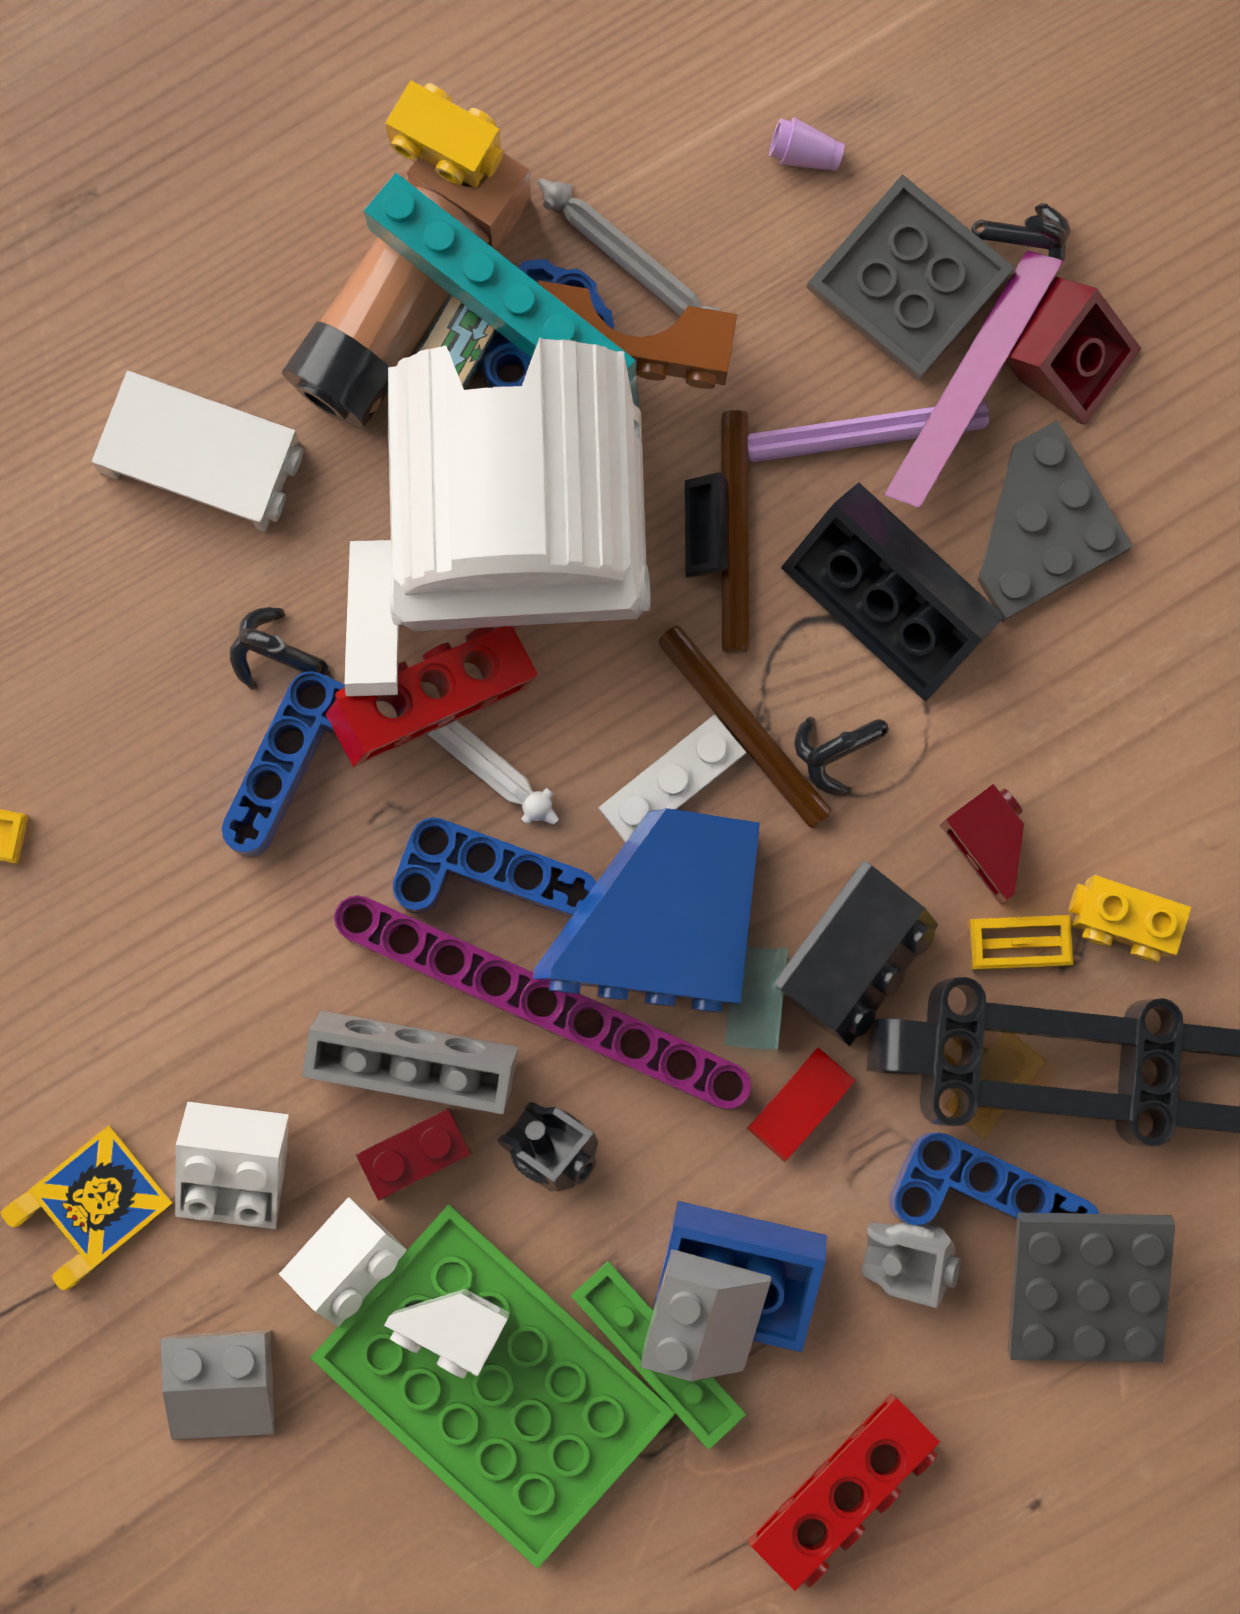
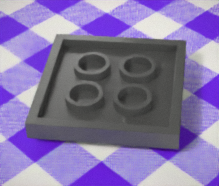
M902 174L809 280L806 288L917 381H920L1009 278L1015 267Z
M1017 1213L1008 1337L1010 1360L1163 1362L1175 1222L1172 1215Z

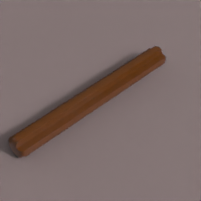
M741 410L724 411L721 417V473L724 474L727 480L728 568L722 571V649L727 653L747 652L749 647L748 414Z
M676 625L668 629L659 638L658 643L661 649L810 828L819 826L830 816V807L681 627Z

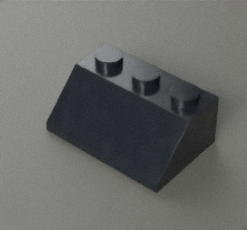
M863 860L773 984L805 1017L848 1046H851L857 1037L864 1035L870 1029L875 1019V1012L884 999L899 989L904 980L905 971L916 955H921L929 948L934 939L935 929L938 927V924L924 906L874 866Z

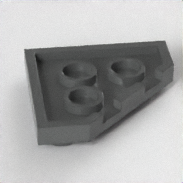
M1057 420L1015 443L1011 450L1002 492L999 496L987 549L978 576V582L991 604L1005 616L1002 622L1133 547Z

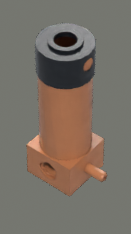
M505 153L494 174L491 177L484 175L476 188L464 181L461 185L450 183L435 171L436 166L420 157L417 161H413L414 163L407 171L409 183L496 251L531 202L530 170ZM377 238L320 322L316 321L283 369L282 374L314 406L339 421H343L355 428L363 429L388 393V367H396L398 361L410 357L452 295L380 238Z

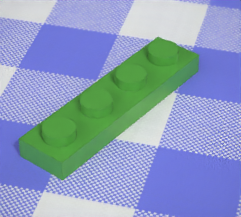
M609 1261L570 1295L708 1450L746 1416V1413L713 1377L688 1381L641 1368L645 1338L653 1310Z

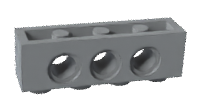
M320 1010L309 1028L302 1077L504 1114L511 1094L518 1047Z

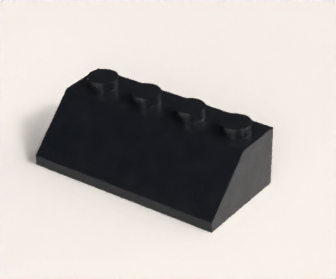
M860 482L833 503L781 567L925 702L1005 617Z

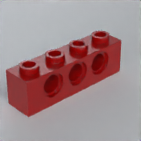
M501 626L497 629L493 627L477 628L465 636L467 642L451 648L449 642H446L422 655L424 661L408 667L406 661L398 663V695L346 696L345 687L335 694L337 699L327 711L326 716L353 768L525 690L538 676V673L513 626ZM464 663H471L477 666L481 671L482 679L471 677L465 671ZM420 682L433 684L439 691L440 698L436 699L427 696L423 692ZM377 701H385L391 704L396 711L397 718L384 716L378 710Z
M891 1393L748 1539L750 1546L794 1591L803 1583L807 1588L811 1587L828 1570L829 1564L825 1560L839 1546L845 1551L861 1537L866 1530L861 1523L875 1509L881 1514L898 1499L902 1491L897 1486L911 1472L915 1476H919L934 1462L938 1454L933 1449L940 1441ZM882 1444L892 1445L897 1454L895 1464L886 1471L874 1470L870 1464L872 1451ZM851 1481L857 1483L861 1490L859 1501L850 1508L837 1506L834 1502L835 1489L843 1482ZM808 1519H818L825 1526L823 1538L813 1545L803 1544L797 1538L799 1526Z

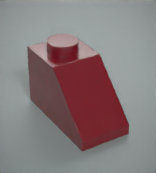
M992 784L945 819L940 826L998 903L1001 904L1015 895L1024 823L1019 818V815L1023 812L1022 808L1014 796L1007 789L999 791Z

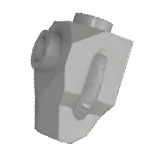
M870 1222L867 1228V1248L861 1271L864 1276L881 1285L889 1296L937 1308L944 1298L947 1287L954 1288L956 1286L961 1269V1258L954 1257L956 1247L942 1228L929 1224L913 1225L900 1223L890 1225Z

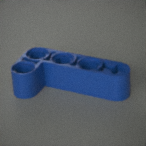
M313 671L299 674L290 683L223 821V839L239 855L246 857L258 856L265 852L271 844L325 730L336 735L326 713L337 699L335 694L344 688L345 684ZM309 686H319L326 691L325 701L315 709H307L300 705L301 693ZM291 730L301 732L304 736V742L299 751L294 754H285L279 751L278 742L282 734ZM267 775L280 777L282 788L276 797L268 800L258 797L256 788L261 778ZM251 801L261 810L270 812L268 818H264L258 812L253 822V827L259 832L258 837L255 840L247 838L242 845L240 844L241 837L236 833V828L239 825L247 827L250 824L255 813L246 806Z
M431 817L423 819L413 829L394 878L393 892L394 897L405 910L416 914L425 913L435 907L440 899L448 874L571 918L584 900H579L576 907L569 906L568 896L557 890H553L552 900L544 898L551 885V873L553 871L560 873L561 875L557 879V883L567 888H573L576 882H582L586 895L589 894L597 882L592 875L581 869L447 820ZM441 830L446 833L449 840L445 851L438 855H428L422 851L421 839L428 831ZM487 847L495 853V864L487 872H475L468 866V856L475 848ZM533 864L543 872V880L535 889L525 890L515 883V873L522 865ZM412 877H424L431 885L428 897L417 903L406 900L403 894L405 883Z
M940 1132L926 1133L915 1140L889 1197L890 1210L894 1216L901 1222L913 1225L926 1224L935 1217L949 1188L1017 1220V1213H1023L1016 1205V1193L1020 1187L1026 1184L1035 1187L1040 1198L1037 1208L1030 1213H1050L1053 1207L1061 1211L1074 1213L1079 1208L1078 1214H1100L1095 1205L1088 1200L957 1138ZM934 1140L942 1143L948 1153L947 1162L938 1170H932L927 1167L922 1156L925 1146ZM980 1162L990 1166L994 1176L992 1185L982 1192L975 1190L969 1181L970 1170ZM911 1187L920 1188L925 1193L927 1199L926 1208L917 1216H909L905 1213L901 1204L902 1195ZM1057 1196L1058 1200L1054 1203V1197Z

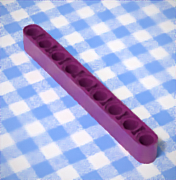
M359 895L350 896L341 901L336 908L334 915L335 926L339 933L350 942L705 1103L726 1110L740 1106L750 1094V1077L739 1065L582 994L551 991L557 998L556 1009L549 1016H535L528 1008L529 997L536 990H549L550 981L533 979L534 973L370 898ZM355 907L368 908L372 913V923L363 933H352L346 927V916ZM403 927L412 928L418 933L417 947L408 954L396 953L391 946L392 935L396 930ZM446 948H456L464 954V966L454 975L443 974L437 968V957ZM491 969H503L510 975V988L500 996L489 995L483 989V977ZM583 1010L596 1011L603 1019V1029L595 1037H582L574 1029V1019ZM628 1031H641L648 1038L649 1050L642 1058H628L621 1051L620 1040ZM683 1051L692 1056L695 1062V1070L690 1078L678 1080L669 1074L666 1063L672 1053ZM721 1072L733 1073L740 1080V1093L732 1101L721 1100L714 1093L713 1082Z

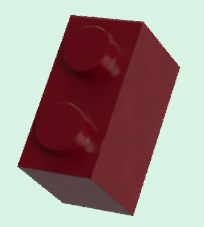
M447 1108L355 1155L377 1200L380 1201L472 1155V1152L451 1109Z

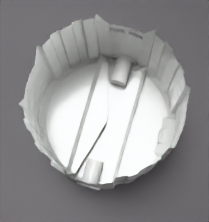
M539 338L522 386L464 390L446 344L442 347L420 351L413 356L398 361L396 367H388L392 580L389 586V607L394 625H405L413 631L607 621L637 619L644 611L650 610V578L646 564L641 412L637 379L635 376L629 383L624 351L616 352L604 346L570 340Z

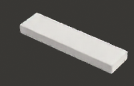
M391 540L350 541L345 658L346 696L398 695L399 625L393 624L389 607V586L392 580Z

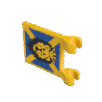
M108 1125L32 1188L7 1205L2 1210L1 1216L9 1226L16 1228L28 1220L41 1207L79 1253L59 1268L52 1276L59 1289L66 1291L75 1286L95 1267L173 1203Z

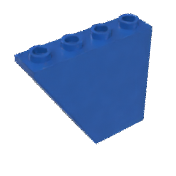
M670 808L648 811L534 968L533 979L550 981L549 991L580 994L581 985L597 987V997L628 1000V992L645 994L644 1003L653 1005L675 1006L676 998L692 1000L691 1009L721 1013L722 1004H741L760 823Z

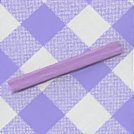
M982 400L965 431L983 429L989 423V413L985 401ZM935 407L751 433L747 437L748 457L752 462L915 439L920 434Z

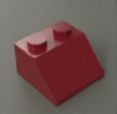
M1056 276L1005 362L1023 384L1076 422L1086 425L1141 350V347L1097 288Z

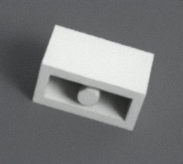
M348 1197L279 1275L316 1313L339 1327L346 1318H349L358 1311L363 1299L378 1282L394 1271L398 1260L405 1254L407 1249L371 1213Z

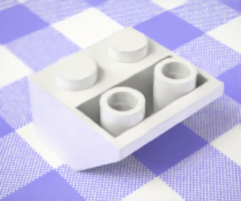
M187 1102L176 1142L175 1217L276 1229L288 1149L289 1114Z
M463 1289L398 1309L388 1317L384 1326L394 1331L390 1339L415 1353H418L422 1347H425L440 1355L436 1363L437 1365L458 1377L465 1378L468 1371L478 1376L510 1313L469 1290Z

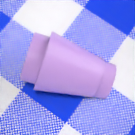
M795 117L791 121L780 118L772 137L769 156L779 159V165L828 169L836 172L843 156L845 143L836 141V139Z

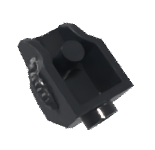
M529 1102L516 1124L497 1140L503 1148L510 1152L511 1159L513 1160L512 1163L521 1174L541 1184L549 1191H562L573 1188L576 1184H582L589 1178L596 1165L594 1157L598 1140L594 1132L583 1126L580 1120L557 1107L544 1108L534 1102Z

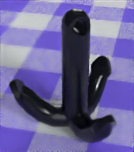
M1040 203L1035 207L1038 215L1027 218L1025 220L1026 226L978 220L971 227L972 232L981 240L1049 250V257L1065 260L1066 241L1071 232L1068 221L1062 214L1045 203ZM979 227L984 228L982 232L977 231Z
M265 607L249 612L241 620L239 635L230 647V662L233 671L238 679L251 690L255 689L257 685L251 675L247 661V652L249 650L301 672H317L316 666L320 664L322 667L320 673L323 675L328 673L326 661L285 644L277 635H270L257 630L263 624L283 618L285 612L282 608Z
M809 716L805 722L799 725L795 734L794 746L797 756L808 766L810 780L818 789L829 794L841 795L851 793L852 787L845 786L840 781L829 776L825 766L880 740L888 733V724L884 720L877 719L851 732H842L838 737L815 748L811 744L812 727L815 718Z

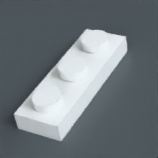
M714 714L598 807V810L622 840L626 842L648 811L664 808L678 810L745 756L746 752Z

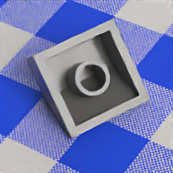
M671 1249L646 1334L641 1368L688 1381L744 1371L771 1282V1276Z
M271 1330L169 1335L161 1339L162 1393L171 1440L275 1433Z

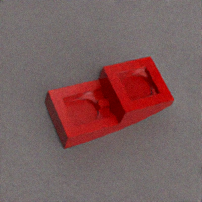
M817 1047L746 1129L785 1162L856 1080Z

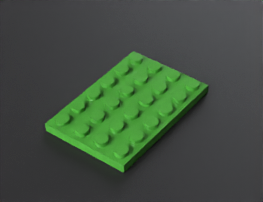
M450 1204L446 1206L408 1248L405 1254L398 1260L394 1271L386 1278L381 1279L363 1299L358 1311L349 1318H346L310 1357L312 1361L537 1569L675 1415V1412L662 1398ZM463 1289L469 1290L510 1313L478 1376L468 1371L465 1378L458 1377L437 1365L436 1363L440 1355L422 1347L418 1353H415L392 1341L390 1338L394 1331L384 1326L388 1317L398 1309Z

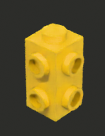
M410 80L385 122L388 140L392 142L391 147L397 153L412 161H417L419 157L436 166L435 171L442 178L455 185H461L464 181L476 188L484 175L491 177L494 174L504 154V150L500 148V129L495 127L496 122L493 118L479 109L470 108L469 111H466L452 103V98L448 93L433 84H426L423 87Z
M1094 875L1086 879L1085 885L1079 883L1076 885L1068 912L1075 914L1071 927L1083 930L1082 938L1084 940L1105 947H1111L1112 942L1116 941L1131 946L1130 955L1145 961L1159 963L1161 957L1170 958L1177 955L1192 907Z

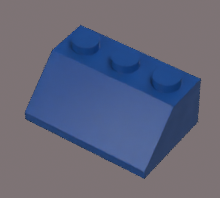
M677 1201L655 1303L671 1249L771 1276V1282L753 1341L802 1352L826 1261L827 1235Z

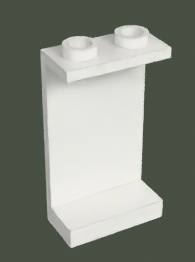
M127 370L93 456L92 464L100 474L117 480L120 474L250 520L256 530L266 533L270 520L277 522L281 516L286 501V494L281 492L287 475H296L304 449L298 447L300 441L296 431Z

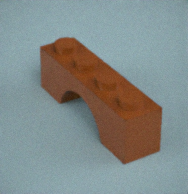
M545 281L538 282L539 285L636 360L637 376L655 381L665 380L666 375L685 378L686 384L701 389L715 388V384L726 385L738 314L687 306L681 317L668 329L651 336H629L612 329L598 316L593 307L589 289Z

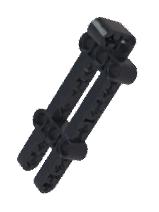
M958 977L942 980L933 987L928 999L927 1022L902 1019H876L870 1027L866 1071L899 1075H922L920 1108L924 1117L932 1124L938 1126L964 1125L974 1117L977 1107L1113 1120L1116 1122V1130L1119 1136L1126 1143L1135 1146H1160L1168 1142L1173 1136L1175 1127L1240 1133V1106L1178 1100L1181 1051L1240 1058V1030L1184 1024L1183 1014L1179 1007L1168 999L1160 998L1137 1001L1130 1005L1124 1017L987 1003L986 993L976 980L968 977ZM954 987L962 990L966 996V1007L959 1015L954 1013L948 1005L949 992ZM1150 1009H1154L1161 1019L1160 1029L1155 1035L1149 1032L1145 1022L1146 1015ZM984 1031L1121 1045L1118 1094L980 1080ZM950 1038L957 1040L962 1047L961 1060L954 1066L946 1061L943 1051L945 1043ZM1148 1059L1157 1068L1156 1080L1150 1086L1142 1078L1141 1072L1143 1064ZM947 1089L954 1092L958 1099L957 1110L950 1117L944 1115L939 1106L940 1096ZM1144 1110H1147L1153 1118V1128L1147 1136L1141 1134L1137 1123L1139 1115Z

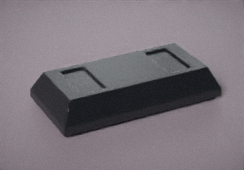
M718 472L685 480L686 578L724 571L728 568L727 480L723 473Z

